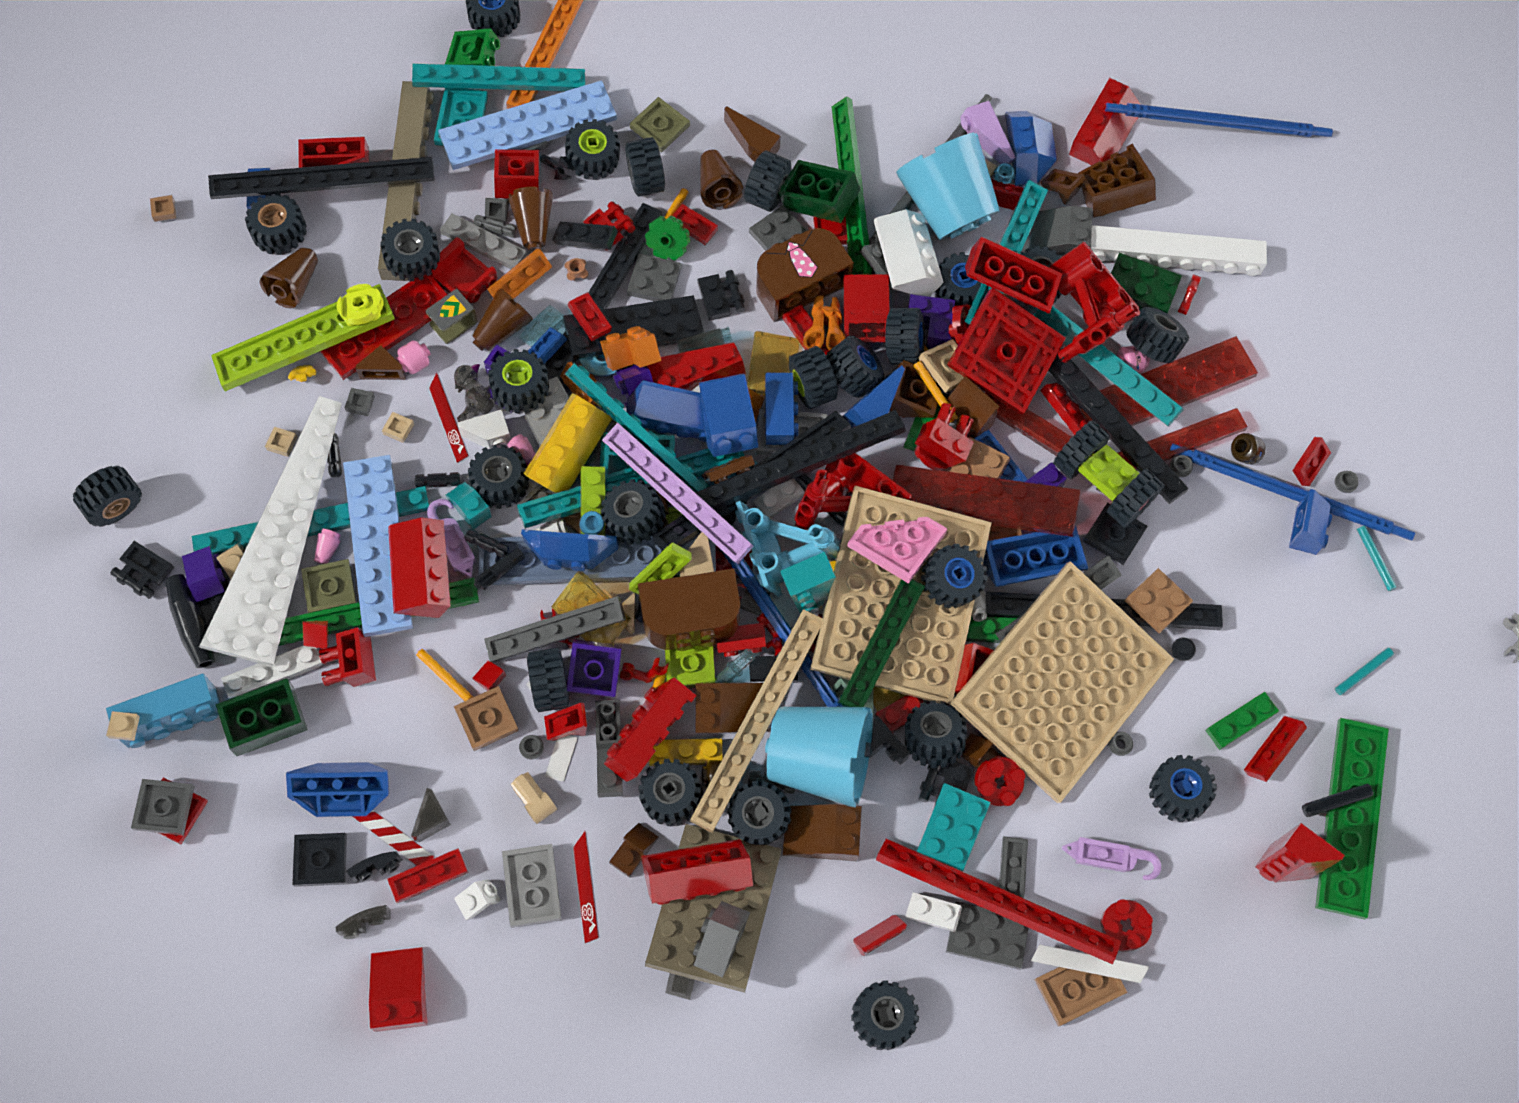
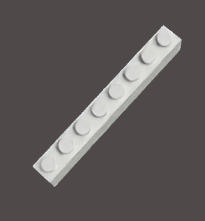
M1092 225L1090 249L1101 262H1115L1120 252L1162 268L1198 269L1205 272L1220 271L1227 274L1242 273L1249 276L1261 275L1267 265L1266 241Z

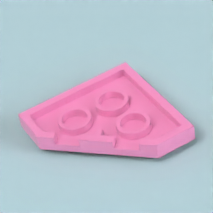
M920 517L916 521L904 522V520L888 521L884 525L876 526L865 524L861 525L848 541V547L909 583L945 536L947 528L929 517Z

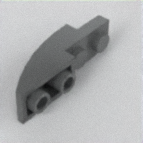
M620 700L595 701L598 798L623 796V780L604 765L608 758L607 751L614 743H618L621 738L619 736L621 732Z

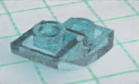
M549 305L533 319L522 332L519 339L532 347L550 327L557 331L560 330L564 324V314Z

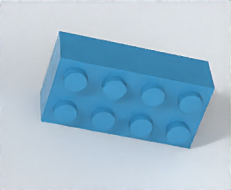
M202 673L107 707L106 712L109 721L112 711L133 713L140 716L135 740L118 739L128 748H139L152 739H164L174 731H185L191 729L196 723L202 721L210 722L217 719L219 714L215 704L221 702L216 687Z

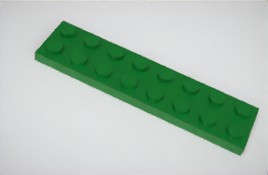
M1340 718L1337 721L1329 796L1366 783L1370 784L1373 795L1369 798L1327 811L1323 839L1345 856L1339 862L1319 873L1316 909L1363 920L1368 918L1389 728Z

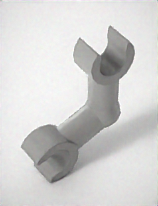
M1517 613L1512 615L1515 624H1512L1507 617L1503 620V625L1507 629L1513 630L1518 638L1514 646H1510L1504 652V657L1509 652L1515 653L1516 659L1513 663L1519 660V615Z

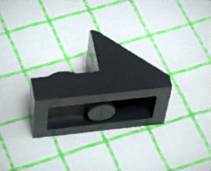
M877 716L873 722L870 758L885 747L887 756L892 761H897L901 765L908 759L910 752Z

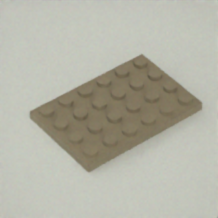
M685 824L678 849L740 838L715 831L711 833L704 828ZM740 839L750 856L753 886L746 887L742 891L728 890L714 896L705 894L696 896L691 900L677 899L671 900L668 904H663L647 954L645 967L745 993L782 849L766 844L754 845ZM721 901L750 912L743 935L736 945L729 968L723 978L694 966L697 956L693 955L698 940H703L705 933L701 932V928L706 917H709L712 908L717 909Z

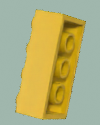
M572 393L524 474L555 493L569 490L580 473L581 466H584L612 418Z

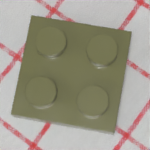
M660 97L656 98L630 122V129L643 139L653 137L661 153L690 127V120Z
M349 559L301 569L308 613L357 603Z

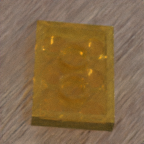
M578 571L551 607L560 615L610 599V597L583 571ZM625 613L626 621L581 634L580 636L586 641L613 644L631 618Z

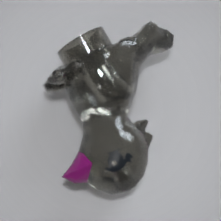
M480 364L472 366L461 365L454 372L455 389H458V393L465 390L466 406L464 411L457 417L458 422L474 418V416L476 417L480 413L487 414L494 407L495 401L490 394V385L484 387L478 382L477 374Z

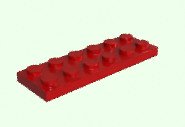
M424 275L422 280L414 278V281L408 282L386 297L394 315V320L319 351L342 380L357 372L356 365L380 345L389 350L432 321L426 314V309L447 296V293L431 275Z

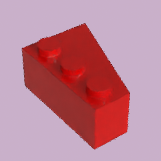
M365 137L298 139L299 168L369 162V146Z

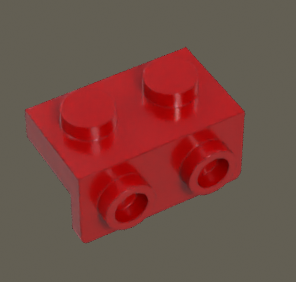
M756 623L738 626L736 633L731 638L717 643L718 653L724 652V657L738 655V650L744 649L748 650V654L762 652V647H766L767 644L764 624Z

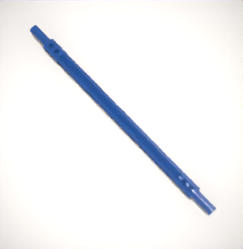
M1106 103L1105 109L1106 112L1123 113L1125 116L1306 137H1311L1312 135L1331 137L1333 134L1332 128L1315 127L1313 124L1133 103H1127V105Z
M1173 443L1169 449V452L1176 455L1188 456L1194 464L1298 502L1308 493V490L1196 449L1192 451ZM1322 496L1331 505L1330 514L1387 535L1391 533L1410 541L1414 539L1415 532L1396 526L1390 520Z
M721 550L785 644L792 631L789 624L765 589L761 587L745 560L742 559L737 564ZM807 654L801 669L827 707H845L837 703L839 697L823 674L810 670L813 659Z

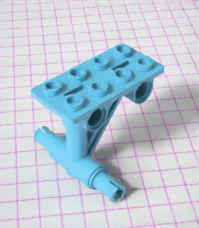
M742 501L736 502L738 510L735 513L738 521L743 523L745 529L742 532L743 537L753 545L750 558L753 564L758 567V581L761 587H765L776 596L783 595L779 585L784 582L781 570L822 552H825L831 559H837L841 540L828 528L817 524L812 525L809 530L773 521L757 508L750 509ZM776 535L805 543V545L789 552L787 550L782 552Z

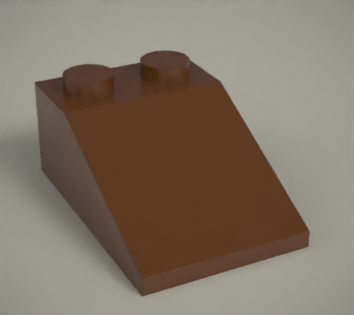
M696 683V733L738 732L763 683Z
M841 804L790 806L791 822L788 824V830L784 833L782 856L857 862L860 849L862 806L850 807Z

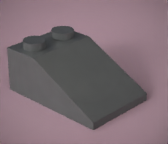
M1066 206L1039 211L1021 252H1025V249L1029 247L1033 250L1034 246H1039L1040 249H1043V247H1048L1050 251L1054 249L1057 251V255L1064 256L1082 242H1085L1091 248L1092 208Z

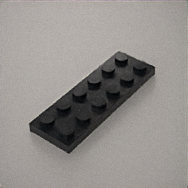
M694 295L602 309L600 311L612 329L611 332L594 341H591L573 314L563 316V323L573 359L604 355L600 341L606 340V336L613 333H619V335L627 333V329L635 326H640V328L653 333L657 346L702 339L705 335Z

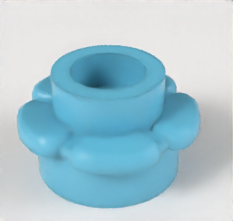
M1003 163L994 171L996 181L1003 184H1009L1015 178L1014 168L1010 164Z

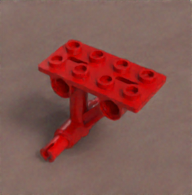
M1082 242L1050 265L1049 268L1062 273L1058 287L1059 292L1064 296L1071 294L1084 310L1083 319L1089 326L1076 335L1072 343L1058 351L1060 359L1065 357L1062 359V362L1067 363L1080 353L1086 354L1121 331L1125 323L1140 315L1137 304L1085 242Z
M854 453L827 464L825 470L817 471L814 481L807 486L795 514L796 523L794 527L808 530V528L814 525L818 514L821 512L848 511L851 496L845 495L849 492L852 493L854 486L906 500H911L912 495L872 466L868 461Z

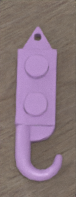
M437 499L428 507V518L440 520L436 509L441 505L454 509V505L447 499ZM452 518L441 519L444 520L446 555L454 572L459 571L468 578H472L473 565L476 563V560L457 521Z
M1080 837L1078 841L1064 845L1061 848L1076 860V864L1120 872L1132 870L1137 863V859L1150 861L1153 864L1154 870L1151 874L1144 875V880L1155 879L1161 871V862L1154 853L1131 848L1126 845Z

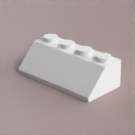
M905 209L876 217L874 224L892 288L909 294L930 297L944 282L924 216L918 212Z

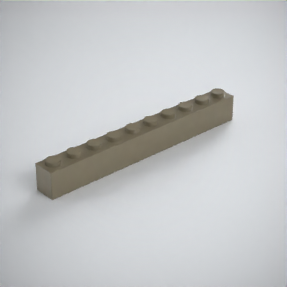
M402 81L392 160L427 157V146H425V141H429V127L427 125L432 120L430 104L434 103V92L430 91L429 87H413L412 81ZM422 183L391 184L388 186L382 234L386 233L388 226L393 227L394 222L401 223L402 219L406 218L407 221H411V218L416 219V215H420L418 197L422 196ZM380 247L378 271L381 280L404 281L400 280L399 275L395 277L391 271H388Z

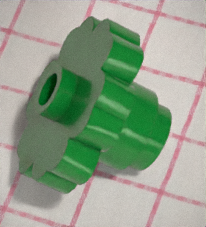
M659 216L649 224L650 230L645 234L646 244L649 248H653V255L655 257L666 260L670 257L672 260H677L686 253V246L690 243L689 230L682 228L683 222L680 219H676L674 216H669L667 219Z

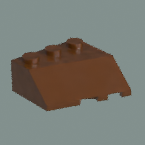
M1133 143L1126 146V151L1122 153L1115 152L1110 155L1111 159L1105 162L1099 161L1078 172V174L1085 176L1081 188L1086 206L1092 208L1093 218L1156 200L1155 178Z

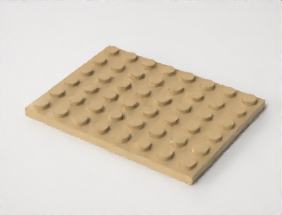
M854 486L842 533L840 549L833 571L836 578L828 593L810 670L849 680L900 581L899 577L848 547V541L861 525L871 524V526L884 525L888 521L904 520V522L916 521L920 517H929L947 528L945 536L929 557L947 545L960 544V547L963 545L969 546V551L976 550L978 552L976 556L984 559L991 522ZM926 561L912 578L922 585H926L925 582H921V576L925 574L922 572V568L927 564ZM923 589L875 687L928 701L936 700V703L944 701L949 706L955 694L975 599L958 608H954V606L944 608V603L940 606L935 604L936 599L930 600L928 597L930 592Z
M1070 561L1066 563L950 704L1009 759H1012L1056 803H1061L1174 658Z

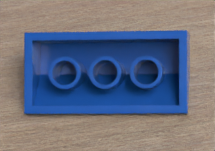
M642 381L627 398L626 412L629 415H635L642 422L641 426L644 429H652L661 434H676L680 438L690 437L698 439L700 442H706L699 392Z
M1076 525L987 541L983 559L984 566L987 567L986 574L995 587L1056 576L1066 563L1070 561L1080 571L1088 570Z

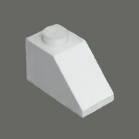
M502 409L457 423L461 437L487 447V449L492 448L491 445L495 444L497 447H501V444L507 446L511 440Z

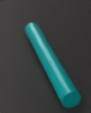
M1366 526L1359 527L1357 531L1387 590L1392 591L1396 589L1397 586Z
M1387 647L1335 687L1336 693L1343 695L1394 655L1392 649Z

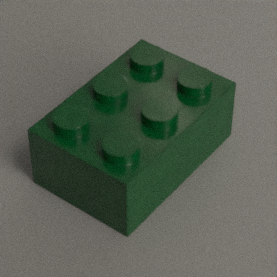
M797 160L778 194L784 207L789 211L842 223L861 188L854 172Z
M1120 252L1111 271L1114 278L1137 304L1139 311L1144 307H1151L1168 314L1182 275Z
M288 678L215 704L229 749L236 756L308 730L294 686Z

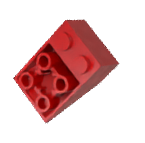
M889 274L844 275L845 338L855 336L863 342H885L886 320L889 313Z

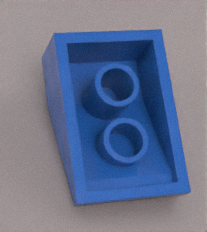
M902 365L886 376L878 386L842 415L851 424V428L889 413L905 370Z
M745 374L699 382L706 443L713 457L759 448L756 423Z

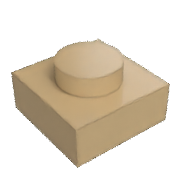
M392 412L382 429V433L404 443L414 426V422L409 418Z
M274 427L265 448L268 451L289 457L297 435L296 433Z
M112 711L106 736L111 739L134 741L140 716L133 713Z

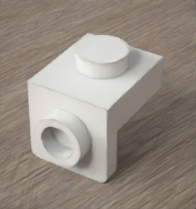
M488 879L474 882L454 898L466 920L472 919L489 905L497 904L500 901L496 887Z

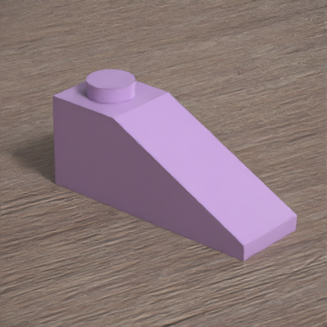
M986 101L966 108L960 119L961 125L967 134L977 133L982 149L999 164H1011L1016 157L990 102Z

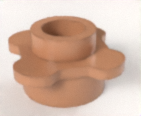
M573 258L565 263L564 266L568 271V280L573 281L575 278L585 279L588 277V271L585 269L586 261L584 259Z

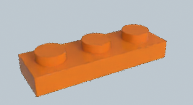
M536 249L487 290L494 298L501 288L514 299L551 269L552 265L541 249Z

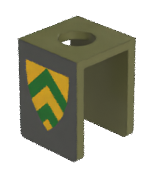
M455 289L426 309V314L432 320L430 327L445 344H449L478 323L474 307L458 289Z

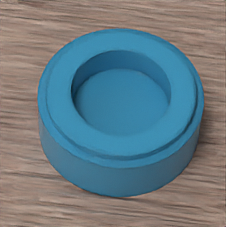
M589 511L581 517L579 526L584 534L597 535L602 531L604 521L599 513Z

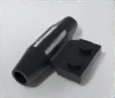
M184 574L170 576L165 580L169 608L181 642L196 668L208 667L215 662L214 651L199 648L226 592L229 582L223 584L225 592L196 602Z

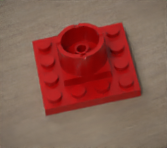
M991 288L947 366L963 377L966 376L975 385L1022 415L1027 410L1066 337L996 289Z

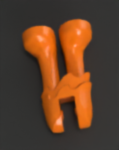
M820 295L815 298L812 307L813 325L806 331L803 339L806 348L809 349L814 346L821 348L825 335L824 324L828 326L826 336L828 350H831L845 339V335L839 327L842 324V314L837 297H832L830 306H824V296Z

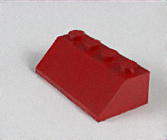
M1110 77L1074 138L1069 152L1070 156L1089 165L1099 161L1105 162L1111 159L1110 155L1115 152L1119 153L1138 117L1125 116L1123 113L1105 111L1106 103L1127 105V103L1140 104L1129 86Z
M980 237L971 248L965 265L968 277L1042 311L1051 312L1062 273L984 237Z
M420 517L389 525L393 613L440 618L450 608L444 520Z
M1300 823L1273 842L1255 867L1260 871L1259 873L1262 877L1275 883L1307 880L1339 862L1345 855L1304 824Z
M740 839L641 856L647 890L652 904L663 905L677 899L691 900L696 896L705 894L714 896L722 891H742L746 887L753 886L750 856Z

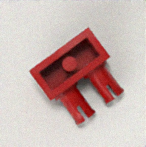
M943 403L937 418L923 424L915 444L952 467L967 460L974 443L967 435L974 420L971 418L968 422L969 416L961 415L956 428H952L949 426V423L956 408L953 406L949 410L951 404Z
M357 627L337 633V645L319 650V654H324L319 655L323 664L339 660L338 668L321 673V676H326L322 678L325 686L345 681L351 686L356 687L376 681L371 636L365 637L360 628Z

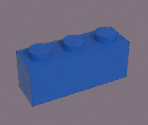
M765 373L766 445H786L794 437H798V423H794V416H798V402H794L793 395H798V381H793V373Z

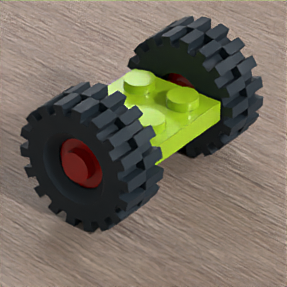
M1092 420L1070 438L1069 442L1057 454L1058 456L1055 457L1053 464L1069 479H1073L1079 473L1085 476L1112 501V505L1109 506L1107 513L1126 528L1155 500L1165 484L1148 469L1143 470L1142 473L1136 471L1133 466L1107 445L1111 436Z

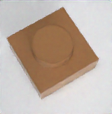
M172 195L150 198L151 215L154 222L176 218L175 200Z

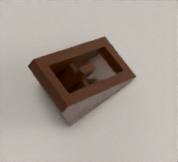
M381 345L356 365V371L362 380L406 379L402 365Z

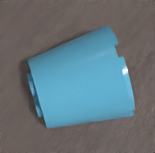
M974 132L934 148L935 153L926 158L920 155L896 171L898 178L939 240L948 237L954 239L962 235L963 232L973 231L979 228L980 225L992 220L991 217L1000 211L977 133Z
M779 707L775 718H773L770 738L767 739L765 747L768 780L850 807H856L862 796L870 758L865 756L867 742H872V709L868 707Z

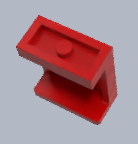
M458 237L440 252V261L437 262L438 267L436 270L431 268V276L444 290L451 293L458 289L470 304L476 303L481 294L498 279L496 269L493 266L488 268L467 251L464 242Z

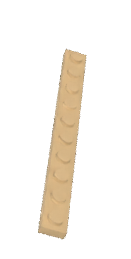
M804 609L802 610L690 822L713 833L821 628L822 618Z

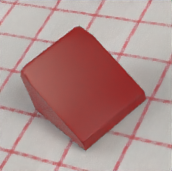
M328 621L303 622L304 646L328 648Z
M487 661L472 679L488 691L497 687L506 677V673L502 668Z

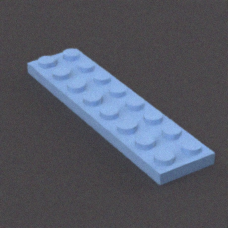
M601 80L440 129L438 132L453 170L495 158V149L521 150L544 141L566 136L569 134L571 127L575 128V124L578 122L582 124L583 120L588 119V122H592V119H597L599 123L601 121L608 123L617 120V115Z
M390 455L343 462L363 634L365 637L413 629L412 615L393 613L388 526L400 522Z

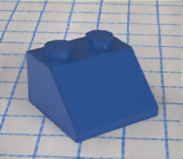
M1310 489L1296 506L1289 548L1314 555H1317L1322 548L1326 547L1329 535H1326V529L1332 521V514H1329L1331 505L1316 490Z

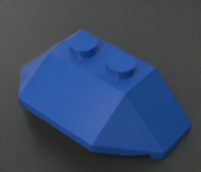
M1028 111L1005 112L1008 140L1016 157L1012 161V167L1015 172L1014 183L1020 187L1025 186L1028 180L1038 184L1057 161L1052 123Z
M521 530V535L528 547L544 566L554 570H559L562 567L571 568L579 572L585 571V569L592 570L617 551L619 547L616 536Z
M368 762L316 763L286 772L287 797L316 817L367 816L389 795L388 770Z

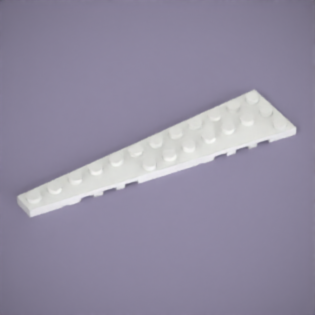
M321 396L318 397L199 648L273 666L339 416L341 402Z

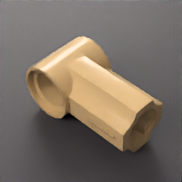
M529 772L519 775L511 783L513 790L523 801L526 811L536 824L557 810L546 792H542Z

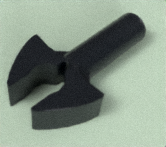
M545 154L540 156V162L555 170L554 179L567 180L572 178L565 174L563 169L564 167L568 170H574L571 161L567 157L560 156L558 162Z

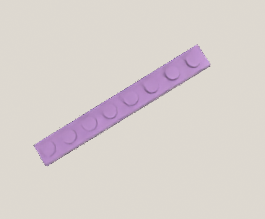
M619 423L602 439L605 444L735 563L738 564L753 548V545Z

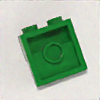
M492 29L454 32L445 64L495 66L494 54L496 50L500 49V40Z

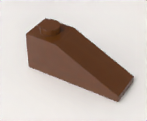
M728 106L724 108V122L752 161L755 162L765 150L774 154L778 152L781 136Z

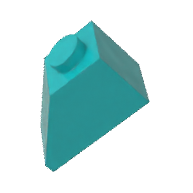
M466 482L461 483L445 495L472 529H476L492 517L489 506L477 491Z

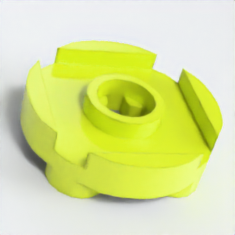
M358 284L346 290L347 294L343 298L340 296L337 301V311L348 326L361 325L377 320L381 316L380 312L384 305L379 290L372 288L369 284Z

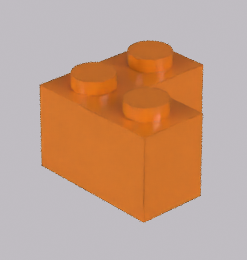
M640 326L629 328L627 333L621 335L619 333L607 335L606 340L600 341L607 367L612 371L633 364L641 368L661 361L654 334L644 328H640Z

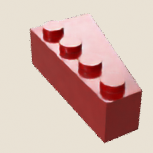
M734 342L662 356L661 361L646 366L650 370L654 383L690 391L697 387L699 382L746 374L743 359Z
M675 677L656 688L651 687L644 696L646 699L644 704L639 705L633 712L632 717L634 719L632 722L625 725L619 733L621 738L618 743H614L607 751L608 758L604 765L626 782L636 778L656 752L653 746H658L670 733L666 728H669L676 720L681 718L684 713L681 710L683 705L688 702L692 703L697 695Z

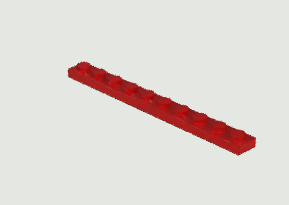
M885 839L877 855L876 861L1100 960L1113 965L1121 943L1120 940L912 849Z

